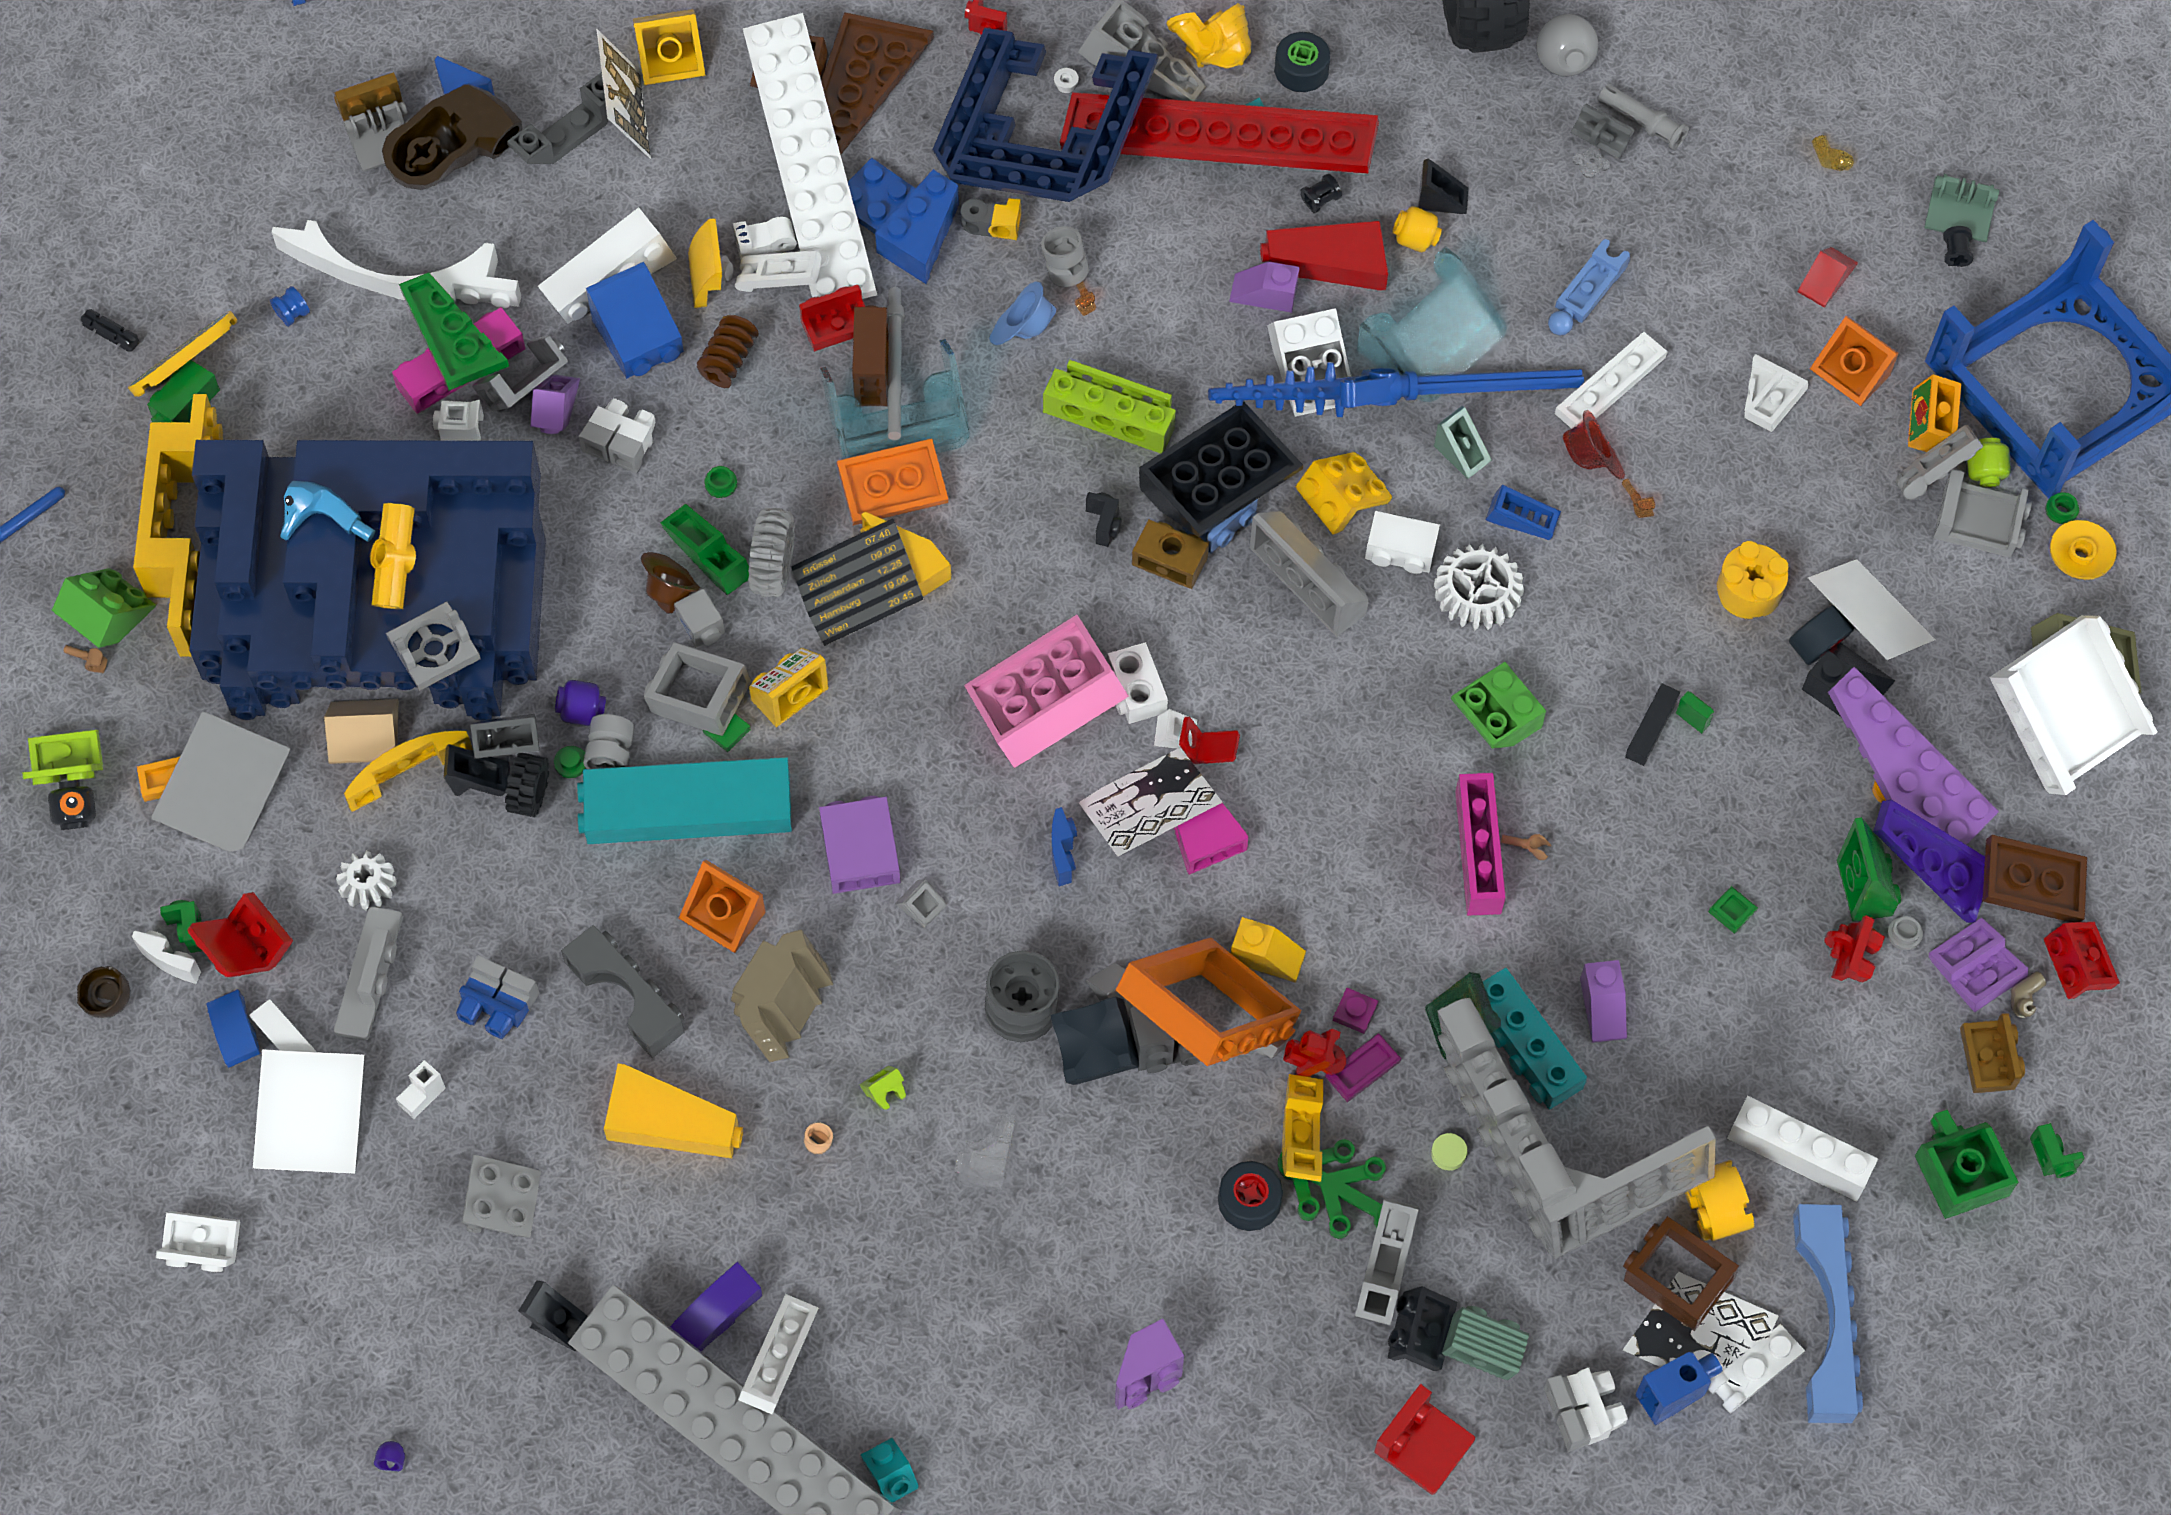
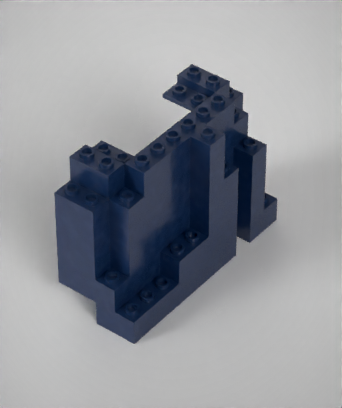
M196 440L192 477L198 489L195 530L200 539L201 548L189 651L201 679L212 684H220L219 687L232 716L242 720H252L256 716H265L266 704H271L276 708H287L291 704H300L301 697L298 690H308L311 687H327L332 690H342L346 687H361L366 690H377L380 687H395L400 690H411L417 687L389 642L386 633L445 602H448L452 611H457L460 621L464 622L470 640L480 655V660L428 686L434 704H439L441 707L448 709L464 704L467 716L484 721L491 719L492 716H501L503 680H508L516 685L526 684L528 680L537 681L546 538L539 513L541 473L533 441L297 440L295 457H269L263 440ZM292 481H308L331 489L361 517V522L375 530L373 538L367 542L353 532L348 534L332 518L316 513L305 519L294 531L290 539L285 541L280 537L284 524V495L287 487ZM384 503L404 504L415 508L410 544L415 548L416 560L413 569L407 574L403 609L380 608L372 605L376 568H373L371 565L370 554L373 544L380 537ZM430 624L427 626L434 635L444 636L454 631L442 624ZM418 632L413 633L408 641V648L411 653L420 648L422 638ZM431 641L426 644L424 652L428 655H437L442 652L444 645L439 641ZM459 641L448 647L446 654L448 661L453 659L457 653ZM426 659L416 663L423 667H438L436 662Z

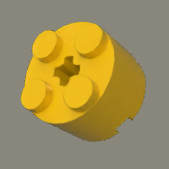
M1753 541L1743 542L1741 546L1736 547L1726 556L1717 580V592L1723 607L1733 615L1744 619L1764 617L1771 614L1780 604L1788 582V562L1775 550Z
M1731 1160L1715 1165V1177L1685 1192L1690 1209L1698 1208L1699 1220L1697 1221V1227L1703 1241H1715L1754 1228L1753 1214L1745 1215L1744 1208H1747L1746 1203H1749L1744 1184L1736 1166L1732 1167Z

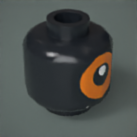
M80 780L58 782L59 789L52 790L48 794L51 822L55 825H60L61 830L89 827L88 822L96 817L93 790L88 786H80Z

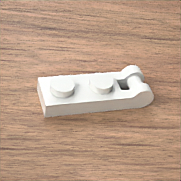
M817 250L743 256L739 267L742 272L736 278L735 288L740 291L752 292L756 288L816 284L822 256Z
M1781 1324L1772 1330L1760 1359L1754 1356L1765 1337L1724 1369L1722 1373L1711 1379L1708 1390L1712 1394H1718L1724 1401L1723 1407L1730 1414L1804 1354L1805 1350ZM1743 1375L1750 1379L1744 1395L1739 1391L1735 1393L1726 1382L1733 1376H1736L1739 1381Z

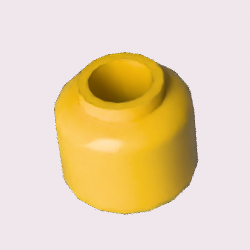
M1411 206L1406 211H1400L1394 223L1392 233L1396 234L1398 244L1418 252H1425L1430 245L1436 246L1442 229L1437 227L1438 218L1435 214Z

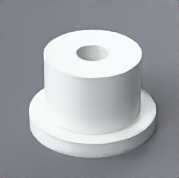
M1071 68L1059 69L1054 75V83L1062 93L1072 92L1079 81L1077 72Z

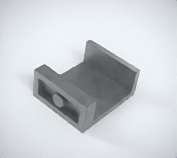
M547 335L526 343L541 365L511 389L500 374L481 378L472 385L492 412L511 407L568 362L564 356L566 353L565 349L556 338H551Z

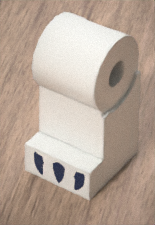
M775 217L767 222L748 226L745 221L733 223L740 259L748 255L775 254L791 251L797 245L792 223L787 217Z

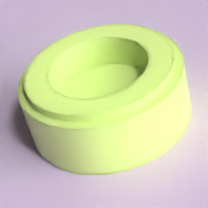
M1442 1134L1433 1143L1431 1150L1432 1160L1441 1169H1458L1466 1160L1467 1145L1456 1134Z

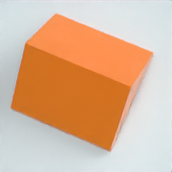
M1845 316L1810 367V370L1859 406H1862L1891 375L1899 353L1850 317Z
M704 860L679 915V919L735 953L766 913L763 894L708 860Z

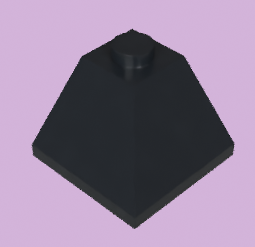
M1839 643L1828 649L1808 672L1802 690L1840 716L1828 691L1853 667L1883 696L1894 684L1895 680L1842 643Z

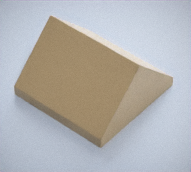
M399 700L330 702L324 716L329 764L372 762L385 752L398 745Z

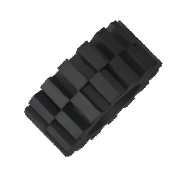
M518 753L517 757L513 760L514 765L511 766V774L507 780L509 783L505 792L507 794L505 797V809L510 813L535 818L539 814V808H541L542 800L545 796V789L548 786L549 760L547 757Z

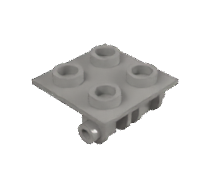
M395 100L392 104L383 106L382 110L378 106L375 107L376 112L371 113L369 109L366 110L367 115L365 113L353 117L351 115L349 120L343 122L363 172L385 165L382 148L386 136L409 120L404 102L397 103Z
M473 1155L461 1223L466 1224L467 1231L472 1233H480L481 1228L530 1238L541 1170Z

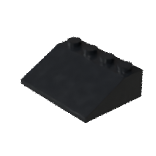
M1243 401L1242 406H1233L1140 466L1139 485L1140 490L1159 511L1200 537L1301 471L1303 464Z

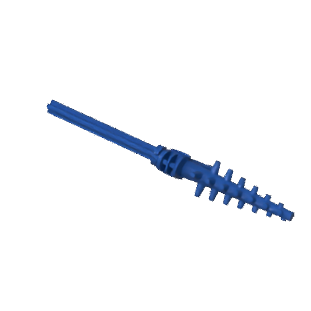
M1328 362L1325 379L1315 380L1314 367L1308 366L1305 381H1295L1294 371L1288 370L1285 382L1274 383L1272 374L1266 376L1265 384L1254 385L1253 379L1248 378L1246 379L1245 386H1233L1232 383H1226L1225 387L1209 388L1208 398L1209 401H1215L1217 404H1221L1223 400H1235L1236 406H1242L1243 400H1255L1256 408H1263L1264 400H1275L1276 410H1283L1284 400H1295L1297 413H1303L1305 400H1315L1317 415H1323L1325 400H1334L1337 417H1343L1345 407L1354 408L1370 404L1389 406L1397 404L1401 397H1404L1406 400H1416L1417 395L1579 388L1584 383V376H1582V369L1417 376L1415 371H1405L1404 375H1400L1395 369L1375 368L1363 370L1361 376L1336 378L1334 362Z

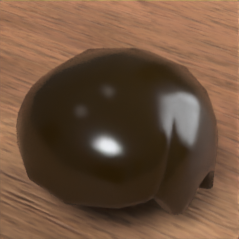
M112 966L93 968L83 975L77 986V1004L85 1013L96 1018H111L123 1011L130 998V986L126 977ZM98 998L112 1001H110L109 1003H101L98 1000Z

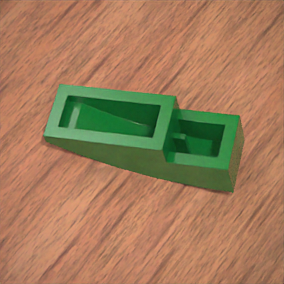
M684 504L660 522L662 528L672 540L727 596L748 581L749 565L746 558L727 544L724 535L687 504Z

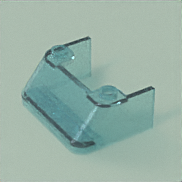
M946 339L939 340L945 371L933 373L926 378L923 384L924 401L901 406V437L898 440L888 438V409L863 415L859 401L854 396L848 394L837 396L834 382L827 368H820L828 411L842 459L928 439L933 440L936 454L958 449L966 444L970 435L956 357Z

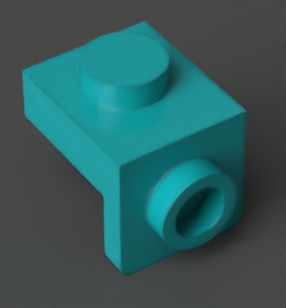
M893 1438L860 1455L865 1467L878 1485L881 1494L892 1503L918 1489L919 1485L911 1465Z

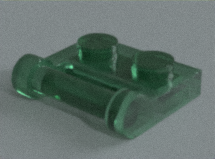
M1469 972L1425 1006L1439 1051L1446 1061V1053L1438 1039V1036L1442 1034L1438 1010L1460 999L1470 998L1489 1033H1493L1501 1026V1019L1492 1010L1480 973Z

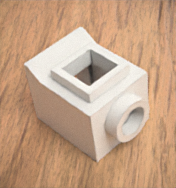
M480 400L472 402H441L440 411L435 410L433 415V428L439 431L441 441L481 440L478 421H483L484 414ZM449 418H463V420H449Z

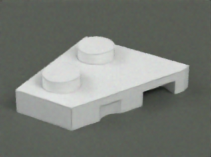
M1755 354L1752 361V371L1745 405V418L1772 432L1806 392L1808 381Z

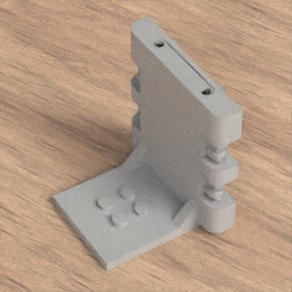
M1470 998L1460 999L1438 1010L1442 1032L1438 1039L1446 1053L1448 1066L1444 1067V1071L1452 1086L1458 1088L1462 1096L1460 1100L1469 1117L1476 1115L1481 1126L1477 1128V1131L1485 1146H1492V1152L1495 1156L1494 1162L1503 1178L1509 1175L1515 1187L1510 1189L1519 1208H1526V1214L1529 1218L1527 1221L1537 1240L1541 1239L1548 1254H1552L1554 1259L1715 1177L1716 1138L1709 1126L1605 1179L1564 1167L1554 1147L1548 1143L1534 1118L1530 1105L1516 1080H1513L1495 1048L1494 1040Z

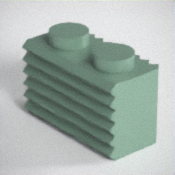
M1476 1306L1462 1307L1453 1314L1442 1354L1464 1364H1469L1471 1367L1480 1369L1483 1372H1488L1490 1375L1509 1380L1518 1374L1529 1333L1521 1331L1520 1325L1514 1321L1507 1319L1497 1321L1487 1317V1312L1482 1308Z

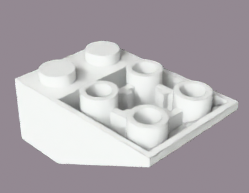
M1336 308L1280 320L1267 325L1273 353L1283 382H1285L1288 370L1294 371L1295 381H1305L1308 366L1314 367L1315 380L1325 379L1328 362H1334L1336 378L1351 377ZM1289 400L1295 417L1316 412L1315 400H1305L1303 413H1297L1295 400ZM1325 400L1324 410L1335 408L1334 400Z

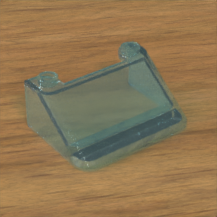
M1446 246L1436 254L1433 264L1437 277L1443 282L1402 320L1397 323L1388 313H1379L1369 316L1360 324L1357 351L1378 368L1395 369L1400 375H1404L1405 371H1415L1417 376L1465 374L1505 336L1507 329L1505 321L1459 256ZM1443 394L1417 395V399L1424 402H1432Z

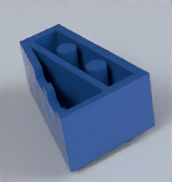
M933 169L875 232L876 253L927 285L935 260L938 258L944 238L947 236L959 206L958 184Z

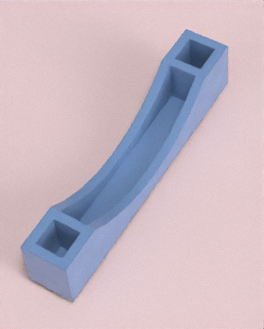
M1799 1204L1793 1214L1795 1249L1808 1262L1818 1278L1826 1298L1829 1314V1339L1825 1355L1818 1370L1806 1386L1808 1423H1852L1858 1412H1862L1863 1397L1861 1390H1856L1855 1377H1859L1860 1360L1858 1355H1853L1852 1342H1856L1857 1324L1855 1320L1850 1318V1307L1854 1306V1288L1848 1285L1847 1273L1851 1272L1852 1259L1850 1251H1845L1844 1239L1848 1238L1849 1222L1847 1217H1842V1205Z

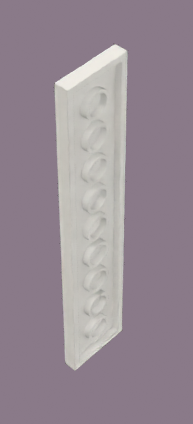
M800 13L743 28L800 252L817 250L822 256L816 284L809 285L812 297H821L833 293L842 287L859 285L862 291V299L876 296L877 291L804 15Z

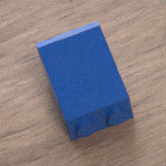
M644 262L586 288L592 322L626 379L633 375L642 376L651 367L661 362H672L684 352L681 334Z

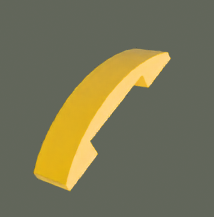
M444 731L420 736L406 741L376 758L355 777L344 792L351 812L382 797L379 784L437 755L442 765H444L445 751L448 744L473 750L467 732Z
M1293 1074L1288 1076L1282 1139L1283 1171L1287 1177L1321 1182L1320 1113L1323 1105V1079Z

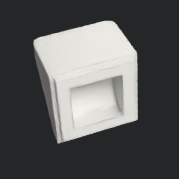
M1171 709L1160 714L1157 718L1154 746L1180 748L1179 740L1184 717L1189 716ZM1191 718L1197 725V719ZM1189 731L1188 735L1190 746H1192L1191 731Z

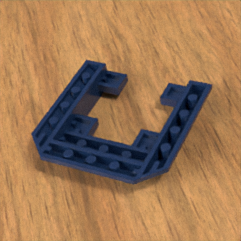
M984 28L932 150L949 179L954 183L1071 202L1110 181L1158 62V54L1128 50L1126 57L1102 53L1092 76L1093 84L1113 89L1096 130L1071 127L1062 151L1009 143L1016 126L1014 117L995 114L1012 73L1037 76L1046 55L1044 44L1015 40L1014 33L1010 31Z

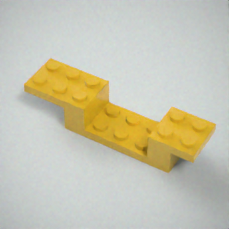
M193 394L190 423L150 422L133 565L147 598H170L167 628L180 657H192L189 648L200 552L195 551L191 538H167V531L174 526L173 509H170L171 500H176L177 483H195L192 477L196 440H223V428L221 424H217L216 408L211 407L206 394Z

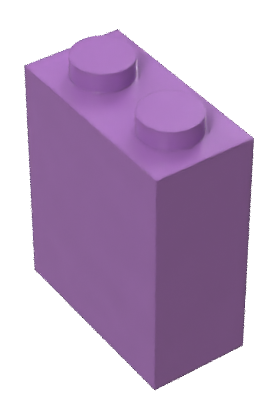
M867 796L860 801L849 803L834 801L824 807H819L833 894L901 883L887 797Z

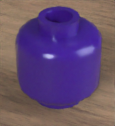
M568 680L564 687H558L555 713H560V718L565 723L590 726L591 719L594 716L604 714L606 697L600 696V689L595 683Z

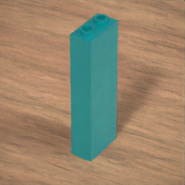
M788 757L583 770V782L577 783L578 802L584 803V813H578L579 834L585 833L587 844L792 832Z

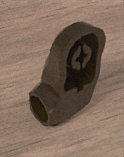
M470 83L463 84L429 102L410 120L395 128L386 136L382 148L385 166L395 182L406 188L424 190L437 185L454 170L468 165L478 155L492 159L498 158L509 147L507 141L522 131V121L506 103L490 92Z

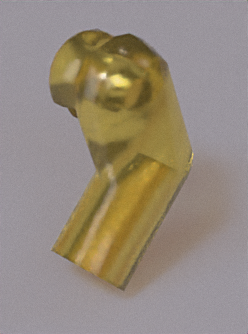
M1825 135L1817 136L1812 140L1814 150L1823 167L1837 171L1852 168L1854 164L1852 155L1846 151L1831 148Z

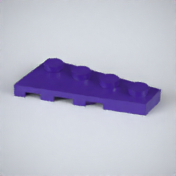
M1892 799L1882 801L1873 832L1962 920L1968 923L1976 922L1983 898L1985 856Z

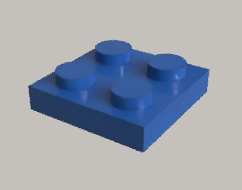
M873 158L848 181L858 223L874 234L916 189Z

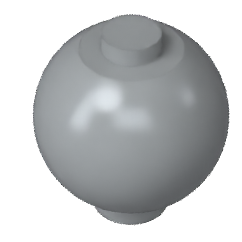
M1562 14L1550 19L1542 27L1538 34L1536 49L1539 60L1547 70L1559 76L1569 77L1584 72L1592 65L1598 53L1599 43L1595 29L1586 19L1574 14Z

